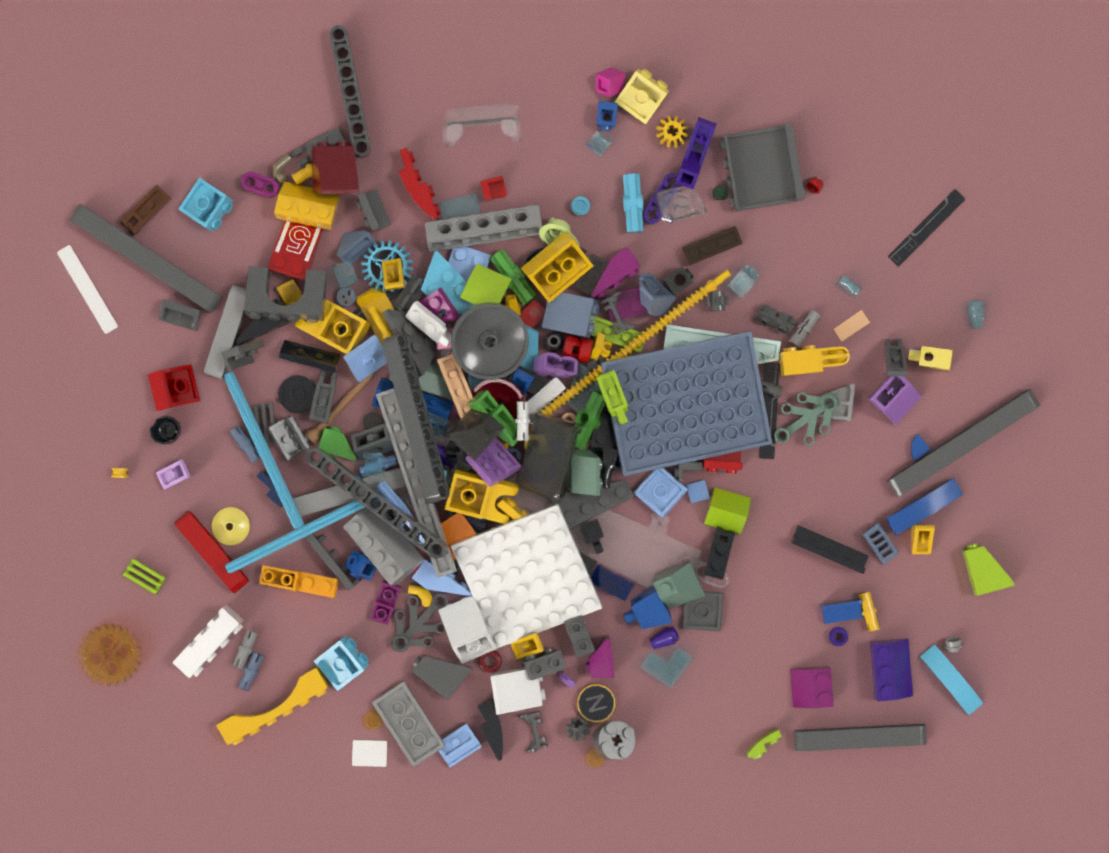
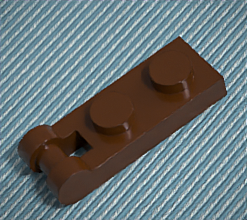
M156 185L120 221V224L123 227L126 226L130 230L129 233L135 236L171 198ZM134 217L139 220L136 225L131 221Z

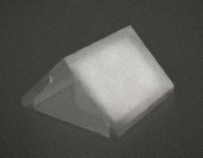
M679 186L657 192V200L663 222L671 224L707 214L695 187L690 189L685 186Z

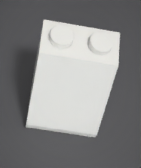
M473 595L466 596L456 603L447 604L446 607L438 610L451 646L462 664L497 649Z
M523 668L491 673L496 715L543 706L542 701L546 700L545 690L540 689V682L543 681V677L531 681L527 670Z

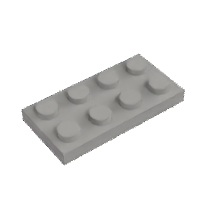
M405 681L372 702L413 767H416L446 746Z

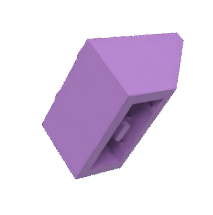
M888 376L870 395L868 400L896 425L922 396L903 376Z

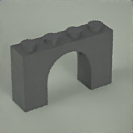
M249 266L244 312L249 318L261 319V317H268V319L274 321L285 318L292 322H298L301 319L307 320L310 323L324 321L328 282L326 271L306 270L303 295L296 303L282 306L275 304L269 298L271 277L269 268Z

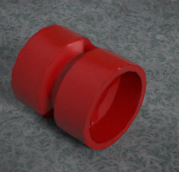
M567 334L562 357L577 358L578 362L588 364L593 340L587 338L579 340L578 336ZM573 346H579V350H573Z

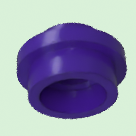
M835 627L829 632V640L835 646H842L848 640V633L842 627ZM841 633V639L836 640L835 634Z

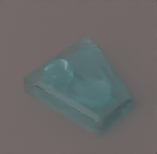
M582 362L579 363L577 374L571 383L573 386L576 385L575 382H580V378L584 379V375L588 376L589 372H591ZM592 381V385L588 384V388L584 387L583 392L579 391V395L575 394L574 398L571 397L570 402L566 401L577 414L585 409L593 390L601 393L597 381Z

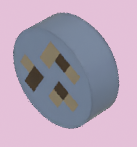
M344 287L338 291L337 301L342 306H352L356 301V293L351 288Z

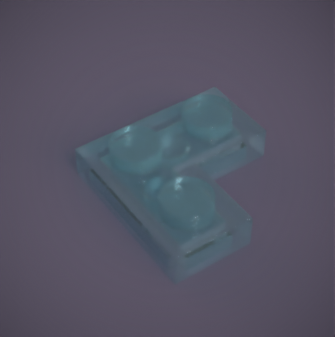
M678 646L667 662L650 651L640 667L672 689L693 660V657Z

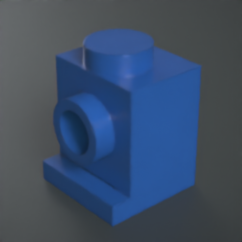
M599 101L596 126H600V130L611 131V128H615L618 103ZM605 114H608L610 116V120L605 121L603 119V116Z

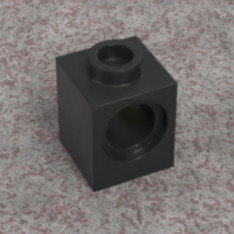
M682 266L665 278L663 282L675 296L693 283L692 278L694 276L688 268L684 269ZM675 276H683L685 279L684 285H676L674 282Z

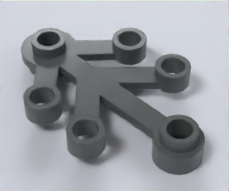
M442 593L436 594L432 599V605L418 619L417 605L419 604V598L417 596H410L407 600L410 610V628L405 633L403 622L406 618L405 611L399 609L394 614L397 634L393 636L391 646L397 652H404L409 646L429 648L433 645L434 640L431 636H425L423 639L411 638L415 633L437 632L443 634L446 632L445 629L444 631L437 629L438 625H444L443 622L423 624L437 609L446 607L448 603L447 596ZM442 597L444 603L438 604L437 598ZM411 598L417 600L415 605L410 604ZM398 612L403 613L404 617L402 619L397 618ZM426 638L431 639L430 645L424 643ZM399 639L404 640L403 646L397 644Z

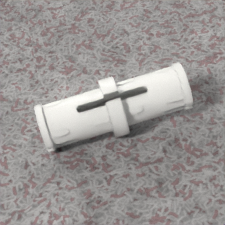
M517 402V419H515V423H517V441H529V402Z

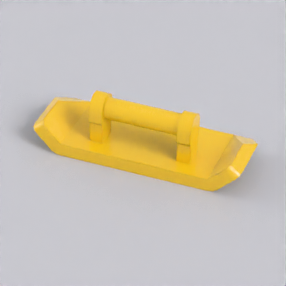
M371 288L357 296L356 301L368 322L371 323V327L383 347V339L394 335L383 312L388 309H395L386 293L383 292V288L379 290Z

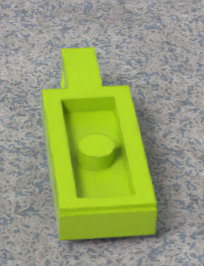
M615 370L596 376L609 413L612 417H617L619 424L627 423L628 420L625 412L628 411V404Z

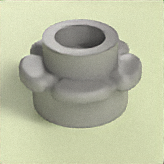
M959 637L945 639L944 648L948 649L949 652H958L963 647Z

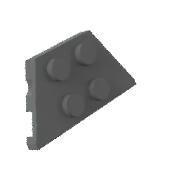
M388 309L383 312V315L393 334L402 332L407 336L419 378L425 374L437 351V345L433 339L405 317L408 312Z

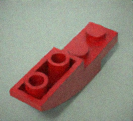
M407 148L401 149L400 153L405 168L398 171L407 191L416 204L429 217L439 220L438 215L441 212L438 203H433L432 197L435 194L432 185L428 186L427 182L419 184L418 181L422 179L419 170L414 169L413 163L416 161L413 152H409Z

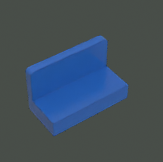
M853 599L821 604L824 624L863 618L861 610L862 600Z

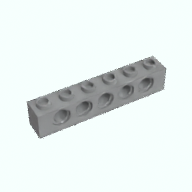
M527 205L521 208H508L502 211H490L483 214H471L464 217H452L450 219L433 220L425 223L429 252L539 235L540 228L542 227L539 205Z

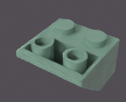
M588 449L565 451L566 489L571 493L599 496L600 489H602V479L600 478V470H602L601 459Z

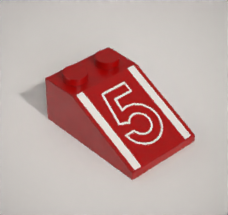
M285 221L268 265L269 270L305 281L306 270H311L323 229Z

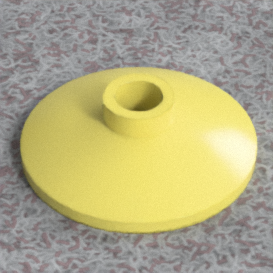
M224 508L217 512L212 520L213 535L222 544H239L249 534V519L238 508ZM228 523L233 524L232 530L227 529L226 526Z

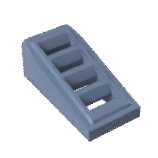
M875 523L861 533L883 565L899 555L879 523ZM876 531L880 533L872 539L869 537ZM883 537L884 540L877 545L874 544L875 541ZM887 543L888 546L879 552L878 548ZM891 549L892 553L883 558L882 554Z

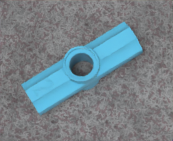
M635 173L623 175L624 212H626L627 233L643 232V196L640 190V176Z

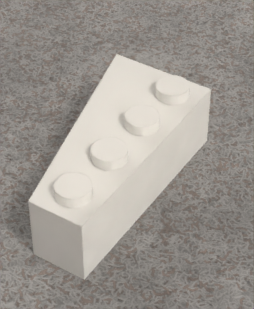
M228 605L220 609L219 614L210 620L207 627L173 661V664L188 678H191L193 675L197 677L204 670L202 665L206 661L210 663L217 656L215 651L219 647L223 649L230 642L228 637L232 633L236 635L243 628L241 623L244 620Z

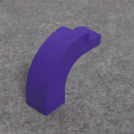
M698 117L675 182L676 184L694 189L717 123Z

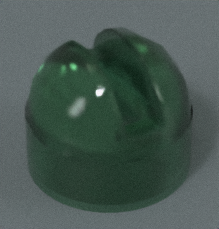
M719 185L713 189V200H725L728 198V191L724 186Z

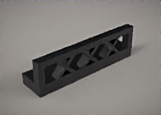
M797 526L790 543L864 574L866 570L864 566L869 555L804 527Z

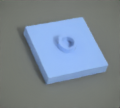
M375 335L343 357L359 383L387 363L384 349Z
M664 468L655 469L645 479L634 494L663 519L688 489Z

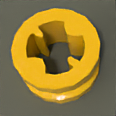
M111 468V471H113L111 478H129V475L126 474L129 468Z

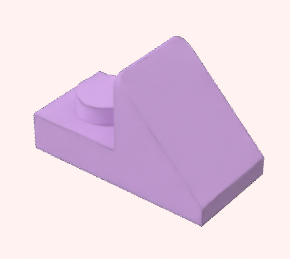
M183 459L156 472L164 490L191 478Z

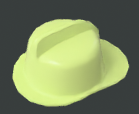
M552 217L546 225L540 228L539 236L547 245L566 232L579 246L578 240L571 233L569 224L564 220Z

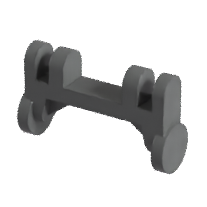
M621 291L600 302L601 305L609 302V305L603 309L604 311L612 309L618 322L611 326L613 329L619 326L621 328L615 332L616 335L637 326L636 323L632 325V323L629 324L622 320L616 309L619 295L622 294Z
M541 711L518 715V718L526 720L533 730L534 739L529 749H526V753L548 747V744L540 745V742L547 741L546 736L539 738L536 723L543 722L542 718H534V716L540 715Z

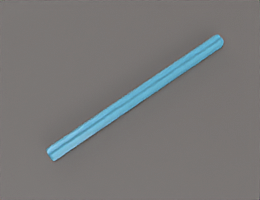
M233 372L223 375L228 389L294 529H298L304 526V522Z
M374 499L373 503L379 501L380 499ZM355 500L227 563L225 567L228 573H233L365 506Z

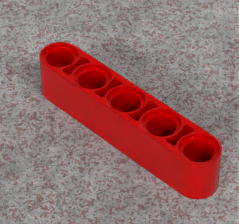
M190 510L174 522L178 530L231 592L237 593L249 582V579L241 569L228 573L225 565L233 560Z

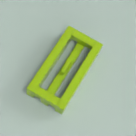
M132 558L126 571L123 573V576L154 594L158 593L166 579L165 576ZM134 564L157 577L160 581L157 582L133 567ZM132 571L133 573L137 574L138 576L155 585L156 588H153L147 583L141 581L140 579L131 575L129 572Z

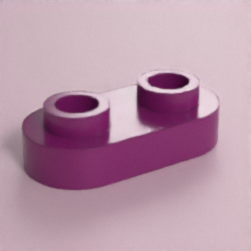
M247 172L241 179L243 188L249 192L267 198L275 197L279 192V184L272 178L254 172ZM250 179L255 180V184L252 186L248 183ZM268 185L273 186V190L271 192L267 191Z

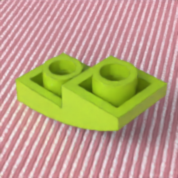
M775 728L757 739L746 752L748 758L757 759L764 756L763 753L767 752L764 744H775L782 737L779 729Z

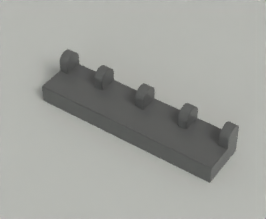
M314 533L305 537L348 591L361 581V579H355L353 582L345 572L348 569L346 567L342 568L333 556L338 553L337 549L330 554L322 544V541L326 538L325 535L319 539Z

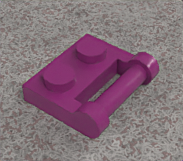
M439 288L420 301L434 315L445 309L446 315L439 318L445 324L459 317L457 310L442 288Z

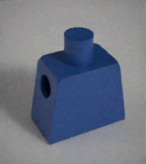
M654 586L631 600L632 610L623 614L627 624L638 621L641 629L672 622L669 608L660 600Z

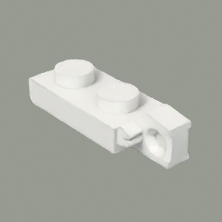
M414 302L405 317L437 343L440 342L446 347L450 345L451 334L447 332L448 329L445 327L447 324L420 302Z

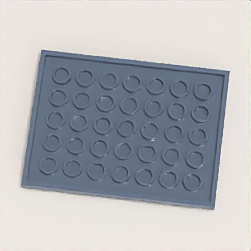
M751 331L600 362L602 373L615 370L628 404V411L625 412L628 420L627 423L621 425L616 416H611L623 476L772 444Z

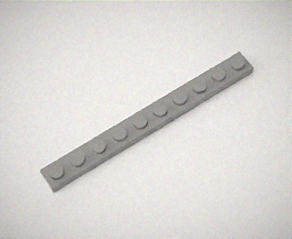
M392 388L378 393L376 396L418 522L448 545L435 504L428 503L424 498L395 389ZM422 532L424 540L426 542L427 536L425 533ZM439 544L434 548L437 555L442 553V547ZM450 549L443 558L435 559L430 557L437 578L457 571Z

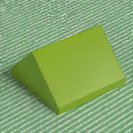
M714 487L704 524L713 527L718 526L723 530H731L741 535L748 517L751 498Z

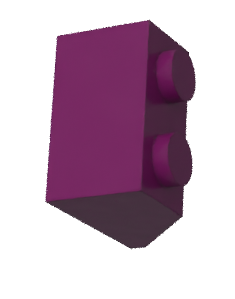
M829 666L790 669L794 708L834 707L832 676Z

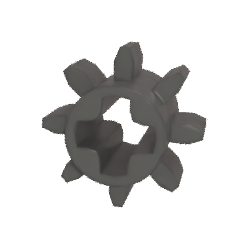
M724 291L710 292V297H706V307L711 306V311H725V306L729 305V296H725Z
M581 717L571 719V723L566 724L568 738L572 737L575 741L585 740L586 735H590L588 721L584 722Z

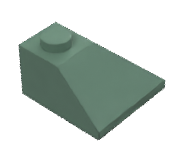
M690 561L654 575V587L660 600L669 609L705 596Z

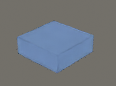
M705 480L686 484L691 503L710 498Z

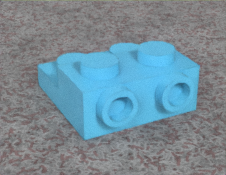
M199 177L178 210L213 232L214 229L216 230L221 226V219L224 214L232 210V202L234 200Z
M344 636L314 660L315 664L337 691L370 666L368 664V657L364 653H360L356 649V642L347 636Z

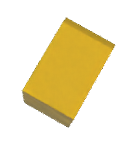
M401 258L382 261L385 290L406 288Z
M915 524L911 526L912 554H931L935 530L934 525Z
M537 632L510 643L516 659L544 651Z

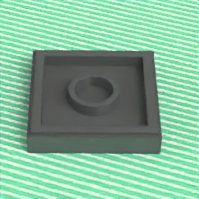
M704 591V597L684 603L682 629L721 631L723 592Z

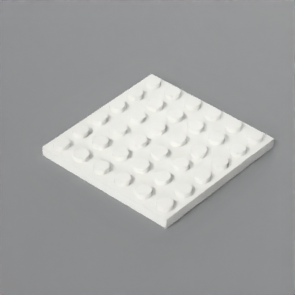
M558 503L451 544L453 553L497 648L513 643L517 639L532 633H539L563 624L564 621L600 610L603 607Z

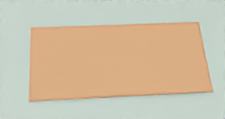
M861 310L833 330L840 340L844 341L869 324L870 321Z

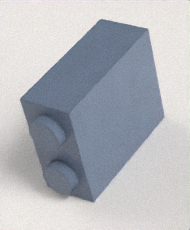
M561 293L550 303L547 301L542 328L590 339V336L595 331L594 318L599 313L598 301L592 298Z

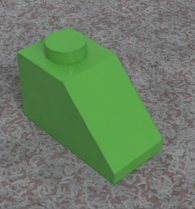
M331 425L329 429L324 428L318 449H323L329 454L357 461V455L345 433L340 432L341 428Z

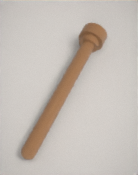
M374 373L360 383L358 382L331 411L328 424L320 423L316 428L309 429L305 433L306 437L316 445L324 428L371 381Z

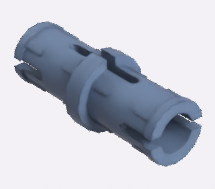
M239 426L229 432L239 445L238 448L244 451L252 463L261 458L257 449L252 444L251 438L248 439Z
M253 651L247 667H244L245 672L238 684L240 689L243 690L244 687L245 691L250 690L254 677L259 673L258 668L264 655L260 653L258 655V652Z

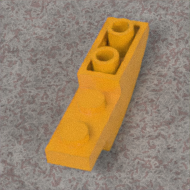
M262 565L259 584L331 598H336L339 583L337 578Z

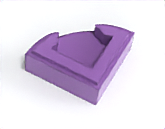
M560 671L557 674V677L569 688L572 689L575 686L576 681L565 672Z

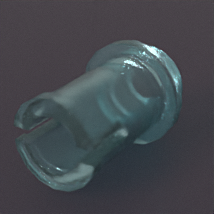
M846 274L837 283L847 290L850 296L856 297L862 290L860 284L857 285Z

